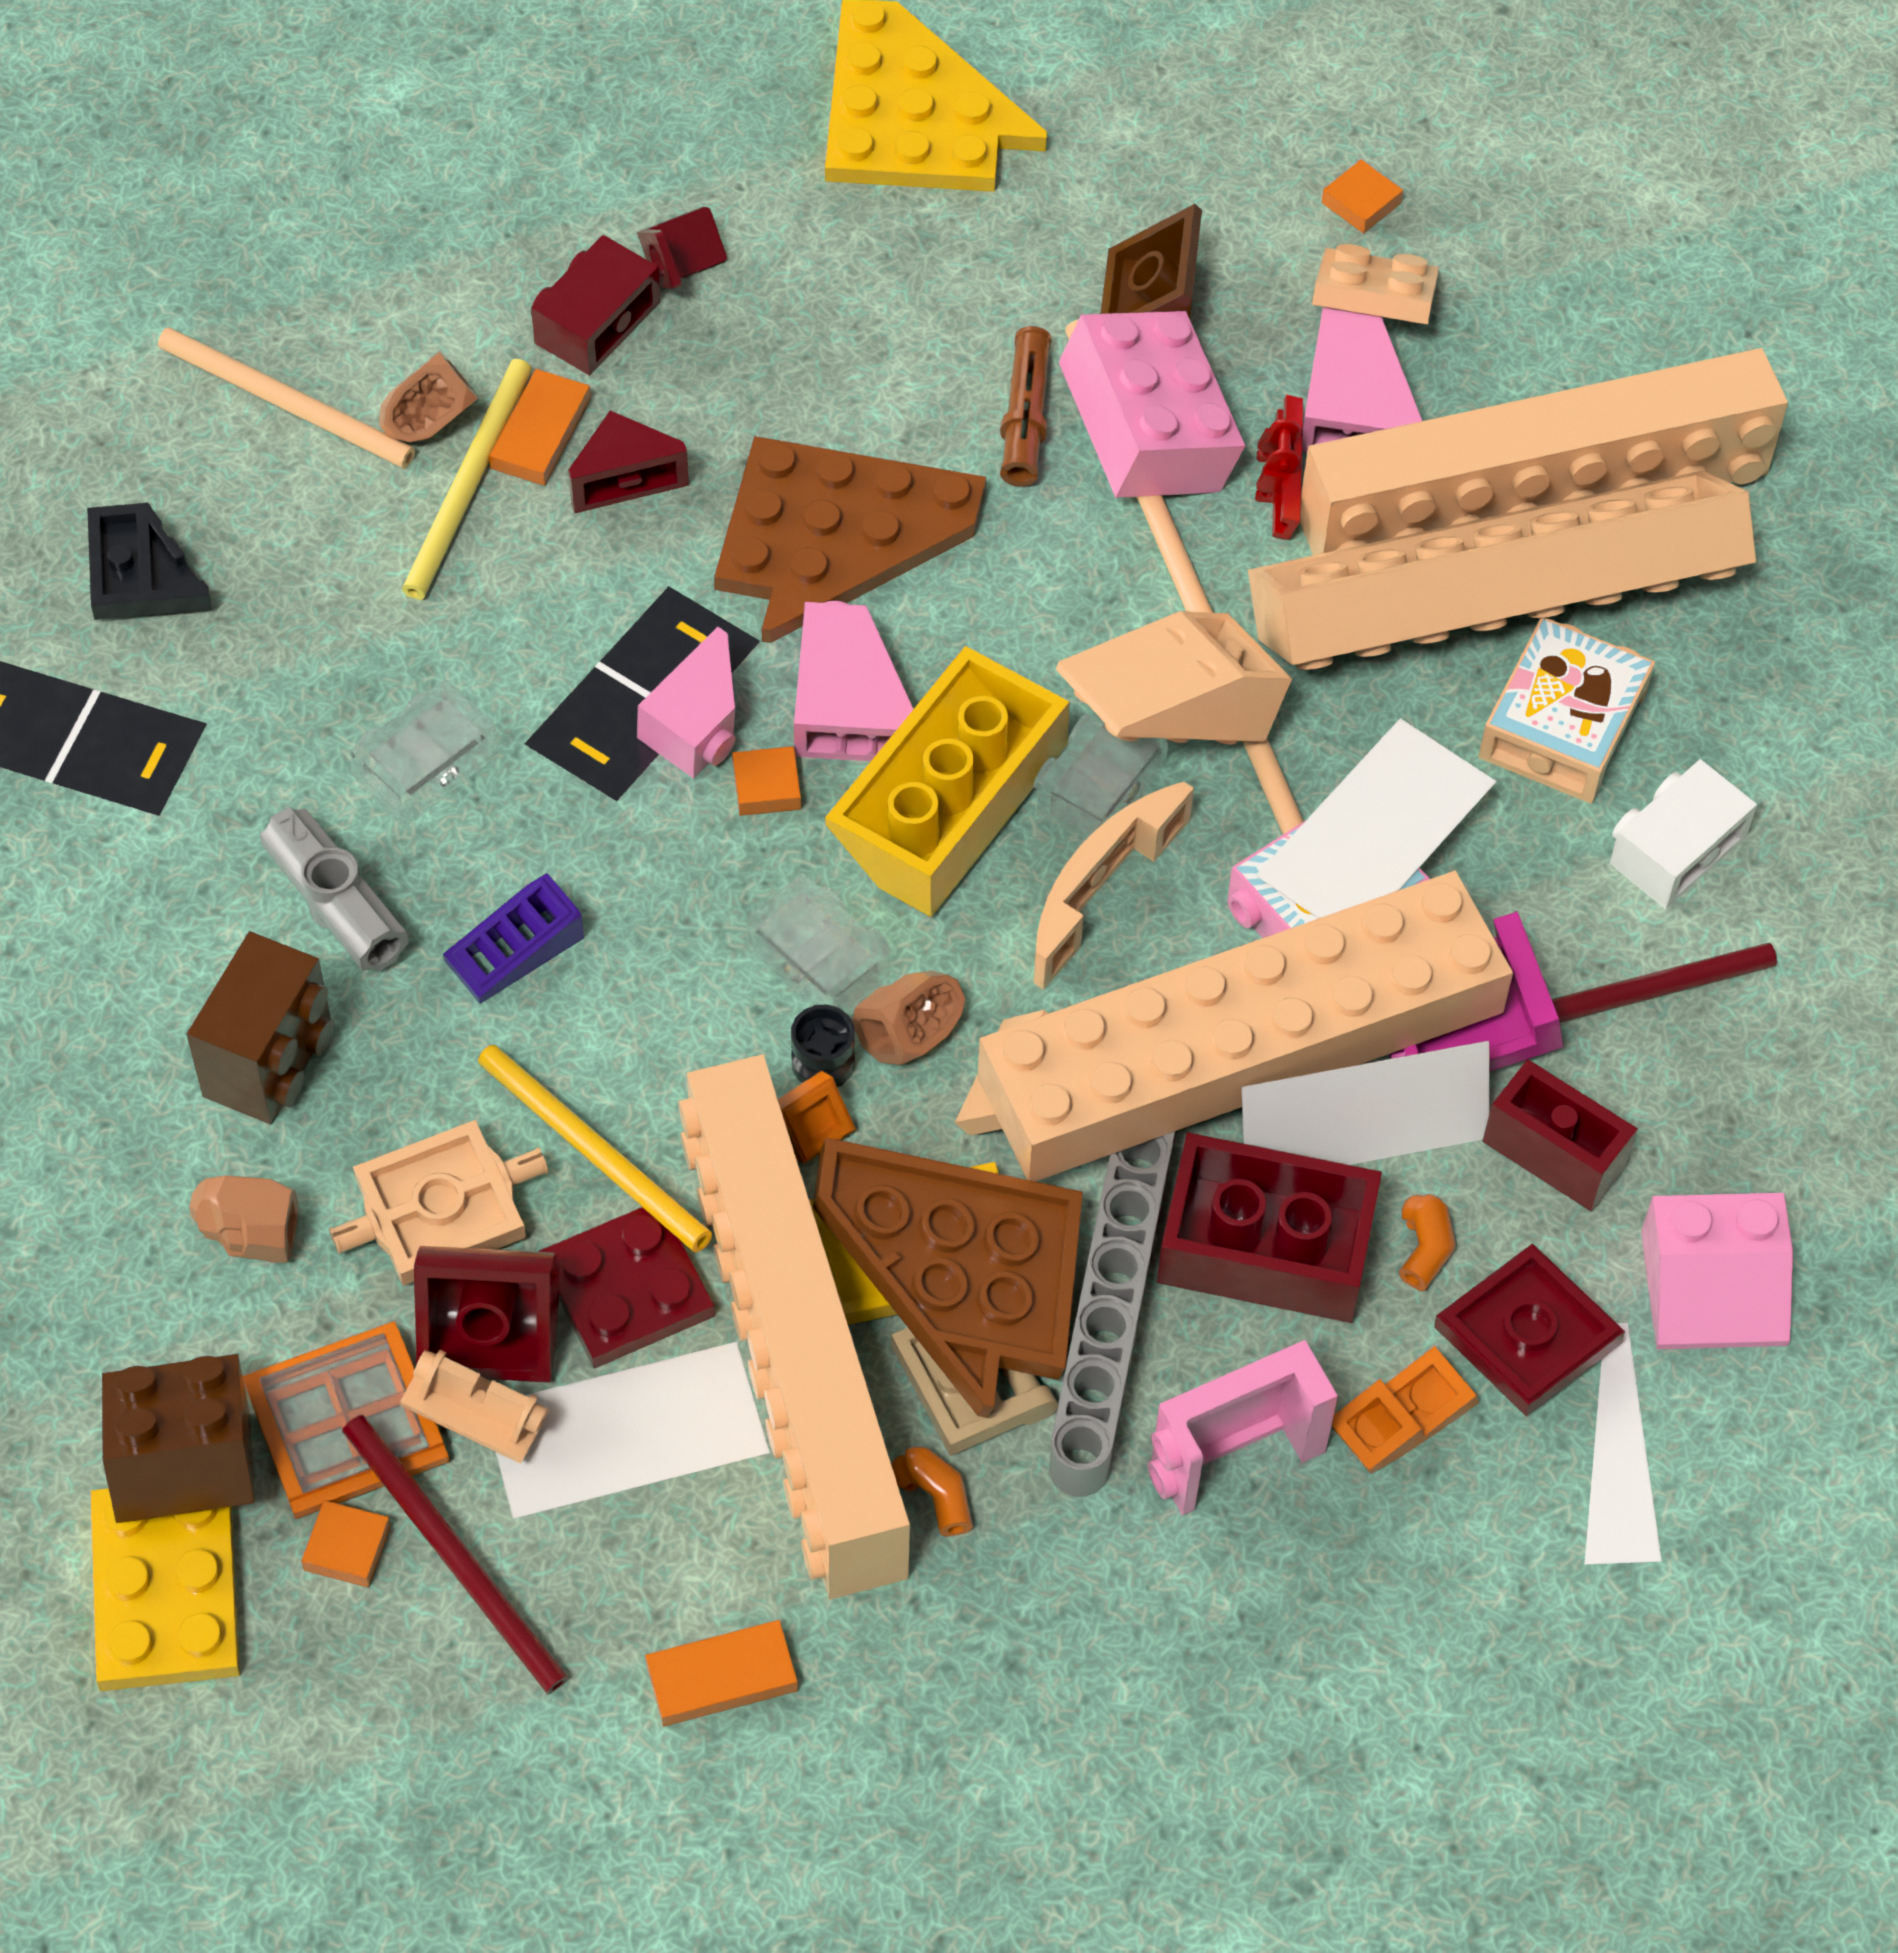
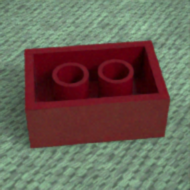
M1187 1132L1161 1246L1157 1283L1352 1323L1382 1171Z

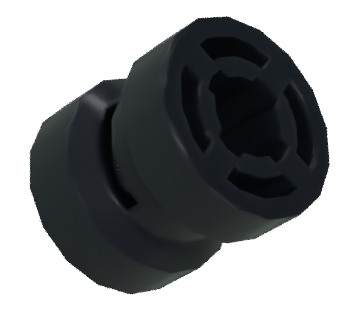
M824 1004L806 1008L795 1017L791 1026L792 1071L798 1081L803 1083L820 1071L831 1075L836 1086L839 1087L851 1077L855 1068V1029L847 1013L838 1007Z

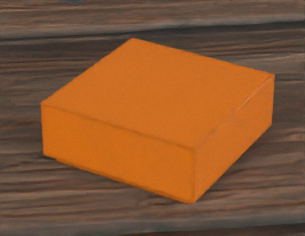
M1360 159L1323 189L1321 203L1364 234L1401 204L1403 189Z
M794 746L732 752L739 816L801 810V796Z
M820 1071L778 1099L795 1157L802 1163L807 1162L820 1153L826 1137L841 1140L856 1130L833 1077L823 1071Z
M324 1500L301 1560L303 1570L369 1588L391 1528L389 1517Z

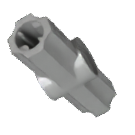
M289 806L273 815L266 829L260 833L261 844L307 901L313 921L333 933L362 971L375 969L379 972L396 962L401 951L409 944L408 935L360 876L358 864L354 856L347 850L337 848L306 808L296 810Z

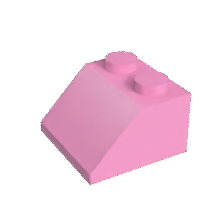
M1784 1193L1652 1196L1641 1229L1656 1349L1788 1346L1791 1327L1793 1248Z

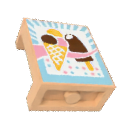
M1540 618L1485 725L1478 758L1592 804L1602 785L1606 766L1638 702L1642 703L1647 694L1655 661L1640 656L1636 651L1628 647L1615 646L1585 634L1573 625L1560 624L1547 618Z

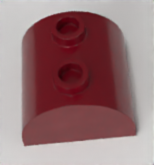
M420 1246L414 1262L416 1365L424 1350L436 1355L439 1350L446 1352V1358L479 1373L485 1379L550 1383L554 1365L559 1312V1263L557 1254Z

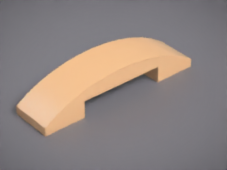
M1180 782L1140 798L1110 817L1080 845L1057 877L1041 914L1036 941L1035 985L1044 990L1079 950L1082 941L1084 918L1080 911L1128 855L1135 849L1155 862L1187 825L1191 817L1194 787L1186 782Z

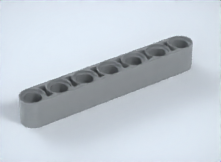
M1177 1131L1109 1156L1051 1440L1049 1475L1054 1485L1061 1492L1073 1497H1087L1097 1493L1105 1485L1110 1473ZM1143 1159L1149 1161L1152 1166L1136 1168L1128 1164L1127 1161ZM1122 1215H1131L1138 1218L1141 1223L1124 1225L1115 1220V1218ZM1108 1273H1121L1131 1280L1119 1284L1109 1282L1102 1276ZM1097 1331H1109L1117 1335L1119 1339L1111 1343H1102L1090 1335ZM1085 1390H1097L1104 1393L1108 1398L1098 1403H1092L1083 1400L1078 1394ZM1075 1449L1085 1450L1092 1453L1096 1459L1089 1463H1076L1069 1460L1065 1454Z

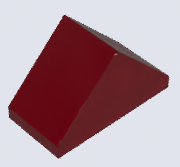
M610 410L568 469L571 505L574 514L689 486L688 457L684 442Z

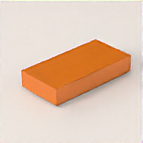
M535 369L489 455L490 469L545 486L591 399L590 385Z
M780 1620L645 1655L646 1666L663 1727L798 1691L797 1678Z

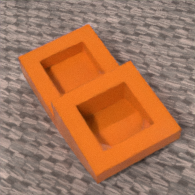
M1433 1346L1389 1382L1384 1384L1381 1379L1377 1380L1334 1414L1331 1427L1371 1474L1404 1456L1460 1418L1479 1402L1474 1391L1440 1351Z

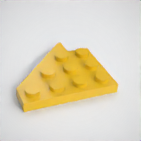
M842 0L825 161V181L995 192L998 149L1046 151L1047 131L899 2Z

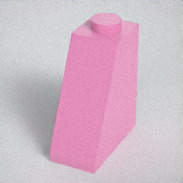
M1323 307L1304 417L1302 452L1307 453L1308 446L1421 422L1422 418L1382 317Z
M828 601L825 603L805 602L794 716L795 757L872 761L912 712L911 702L866 605H850L841 601Z

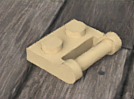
M908 1328L891 1334V1347L950 1456L1022 1424L1032 1425L1051 1416L1058 1409V1402L1049 1386H1041L1035 1375L1001 1368L1016 1396L1002 1401L996 1391L995 1405L988 1418L977 1416Z

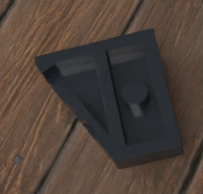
M148 502L87 508L90 598L94 620L212 609L209 587L204 580H198L188 566L184 552L174 538L166 535L162 521Z

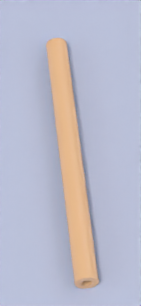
M167 327L159 337L158 347L403 469H406L414 459V447L398 439L390 438L386 433L183 333Z

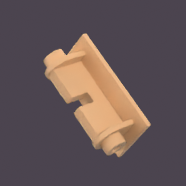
M424 1350L414 1369V1377L399 1403L400 1406L520 1464L549 1412V1409L536 1403L538 1400L537 1396L532 1394L529 1398L494 1380L489 1381L481 1377L479 1373L446 1358V1352L439 1350L437 1355Z

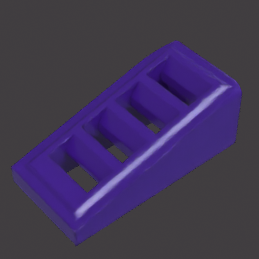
M545 873L521 889L443 953V958L450 969L481 1004L583 940L582 915L550 875ZM545 911L553 920L550 924H547L540 914ZM523 924L534 935L529 941L517 929ZM502 938L514 953L507 958L494 942ZM478 952H481L495 968L488 975L484 973L472 958Z

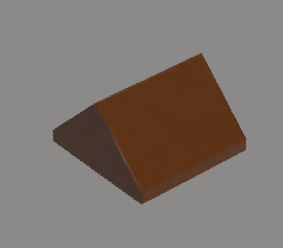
M1193 204L1108 249L1100 314L1186 311L1190 319L1202 216L1201 208Z

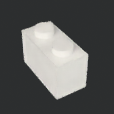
M1700 759L1683 775L1678 772L1669 775L1655 792L1653 801L1642 811L1633 808L1622 817L1612 833V837L1616 841L1609 864L1664 909H1667L1747 837L1757 804Z

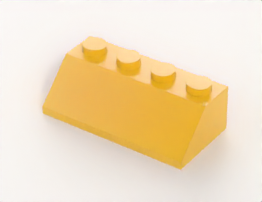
M965 646L827 814L825 825L879 889L932 917L1068 745L1069 701Z

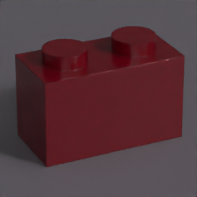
M602 235L587 251H580L573 258L568 270L552 287L544 288L536 296L531 307L534 344L590 376L660 304L659 266L609 237Z
M1527 1059L1492 1103L1482 1142L1584 1208L1592 1211L1626 1167L1638 1128Z

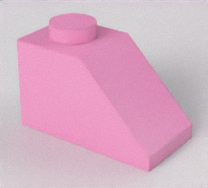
M717 627L638 705L637 738L692 778H695L709 763L713 766L720 764L730 753L736 740L734 736L735 701L728 634Z

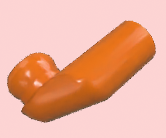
M1432 1194L1424 1196L1413 1195L1405 1201L1402 1207V1219L1408 1220L1406 1222L1407 1227L1416 1231L1418 1245L1400 1268L1399 1276L1405 1283L1418 1291H1425L1453 1254L1456 1246L1448 1206L1439 1197Z
M909 1447L905 1455H900L892 1461L891 1466L899 1488L913 1491L921 1487L932 1496L939 1533L942 1536L966 1534L973 1528L964 1481L959 1471L925 1447Z

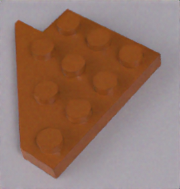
M754 436L714 575V590L768 599L769 604L761 629L762 642L772 643L803 627L805 602L825 603L828 601H841L848 603L974 537L986 492L987 477Z
M826 1137L820 1150L813 1209L977 1416L988 1418L994 1408L998 1368L1057 1380L1060 1378L1066 1366L1083 1192Z

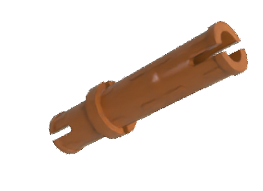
M1037 326L1023 327L1015 334V354L1010 380L1008 413L1003 416L1000 425V434L1005 441L1000 476L1006 483L1013 486L1025 487L1036 482L1040 444L1047 437L1048 425L1047 420L1043 416L1052 337L1048 331ZM1027 373L1032 375L1030 391L1026 390ZM1025 402H1029L1027 410L1024 409ZM1022 420L1027 422L1025 439L1021 438Z

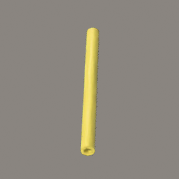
M521 359L511 360L402 587V591L406 596L419 600L425 598L489 463V455L532 373V367L526 361Z

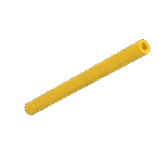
M489 1045L481 1052L478 1064L687 1247L697 1253L709 1244L712 1238V1232L497 1045Z

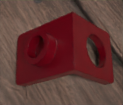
M709 207L697 208L637 232L646 259L659 266V284L661 288L675 289L682 286L680 278L724 262L727 258Z

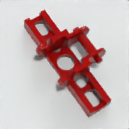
M1288 394L1284 398V410H1277L1275 422L1271 424L1269 429L1265 428L1257 442V449L1259 450L1256 453V459L1259 462L1266 463L1256 482V489L1258 490L1255 492L1256 501L1273 503L1272 536L1286 540L1291 538L1300 523L1303 398Z

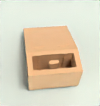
M1179 611L1058 662L1056 667L1058 673L1074 689L1075 696L1088 704L1102 719L1106 730L1115 737L1126 741H1137L1140 738H1166L1177 743H1186L1189 739L1215 740L1228 745L1236 744L1238 741L1265 742L1292 681V678L1228 613Z

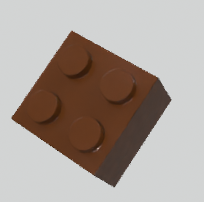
M252 931L247 933L186 1033L202 1097L272 1125L282 1106L291 1107L294 1104L303 1086V1071L313 1054L320 1056L325 1052L334 1032L335 1024L334 1020L331 1019L327 1001L328 989L324 986L319 958Z
M239 1354L218 1357L201 1356L190 1361L149 1367L132 1366L121 1371L102 1373V1460L116 1523L255 1503L251 1420Z

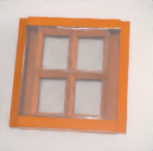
M395 1321L243 1376L248 1397L295 1519L319 1511L324 1500L338 1504L384 1487L342 1433L343 1427L358 1415L366 1417L411 1476L450 1462L437 1424L399 1405L414 1377V1367Z

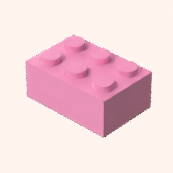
M1187 312L1081 314L1059 360V365L1115 498L1215 493L1221 491L1244 450L1245 444Z

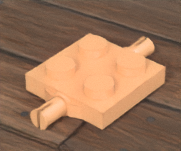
M476 1120L353 1166L356 1182L364 1198L365 1216L334 1228L330 1227V1236L339 1255L342 1252L376 1240L377 1244L390 1256L402 1286L414 1282V1262L420 1246L496 1250L526 1238L525 1226L513 1202V1186L540 1175L548 1174V1167L539 1147L503 1162L500 1156L487 1146Z

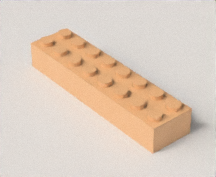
M1763 348L1310 445L1307 451L1301 493L1300 524L1312 554L1318 555L1698 471H1705L1729 483L1747 484L1755 481L1760 476L1768 474L1788 401Z
M1698 471L1248 570L1258 640L1291 665H1296L1298 669L1309 670L1328 666L1333 663L1332 656L1354 652L1356 656L1362 657L1381 655L1391 650V643L1413 639L1414 643L1419 644L1439 642L1449 637V630L1467 626L1476 631L1501 628L1507 624L1508 617L1528 613L1529 617L1533 618L1556 616L1565 611L1564 605L1585 601L1589 605L1610 604L1622 599L1621 592L1642 588L1645 592L1669 591L1679 586V579L1697 575L1705 580L1727 578L1736 574V567L1756 563L1749 492L1710 473Z
M1455 870L979 1038L978 1079L1026 1179L1036 1182L1241 1108V1087L1360 1065L1499 1015L1504 1012L1513 972Z
M764 1054L688 1072V1098L678 1101L684 1132L680 1133L682 1148L688 1169L697 1170L701 1186L697 1188V1196L706 1227L711 1225L714 1227L718 1243L714 1245V1254L723 1283L730 1282L735 1300L731 1302V1311L737 1335L740 1341L748 1340L752 1357L751 1360H748V1368L757 1399L765 1398L769 1419H765L771 1450L775 1459L783 1457L787 1478L783 1479L788 1507L793 1519L801 1517L805 1539L801 1540V1546L809 1577L811 1580L823 1578L829 1600L907 1580L909 1576L910 1523Z

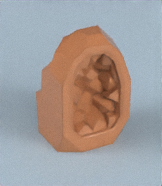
M440 350L388 393L381 404L379 425L390 438L411 443L426 440L477 400L478 395Z
M932 970L907 974L891 985L879 987L854 1009L852 1022L862 1048L878 1062L902 1065L926 1054L950 1034L962 1015L965 996L958 980L947 974Z
M227 1175L206 1178L198 1184L192 1193L189 1209L191 1217L198 1225L199 1231L207 1239L218 1241L227 1254L232 1257L264 1260L271 1263L289 1262L293 1253L298 1224V1200L295 1189L272 1179Z

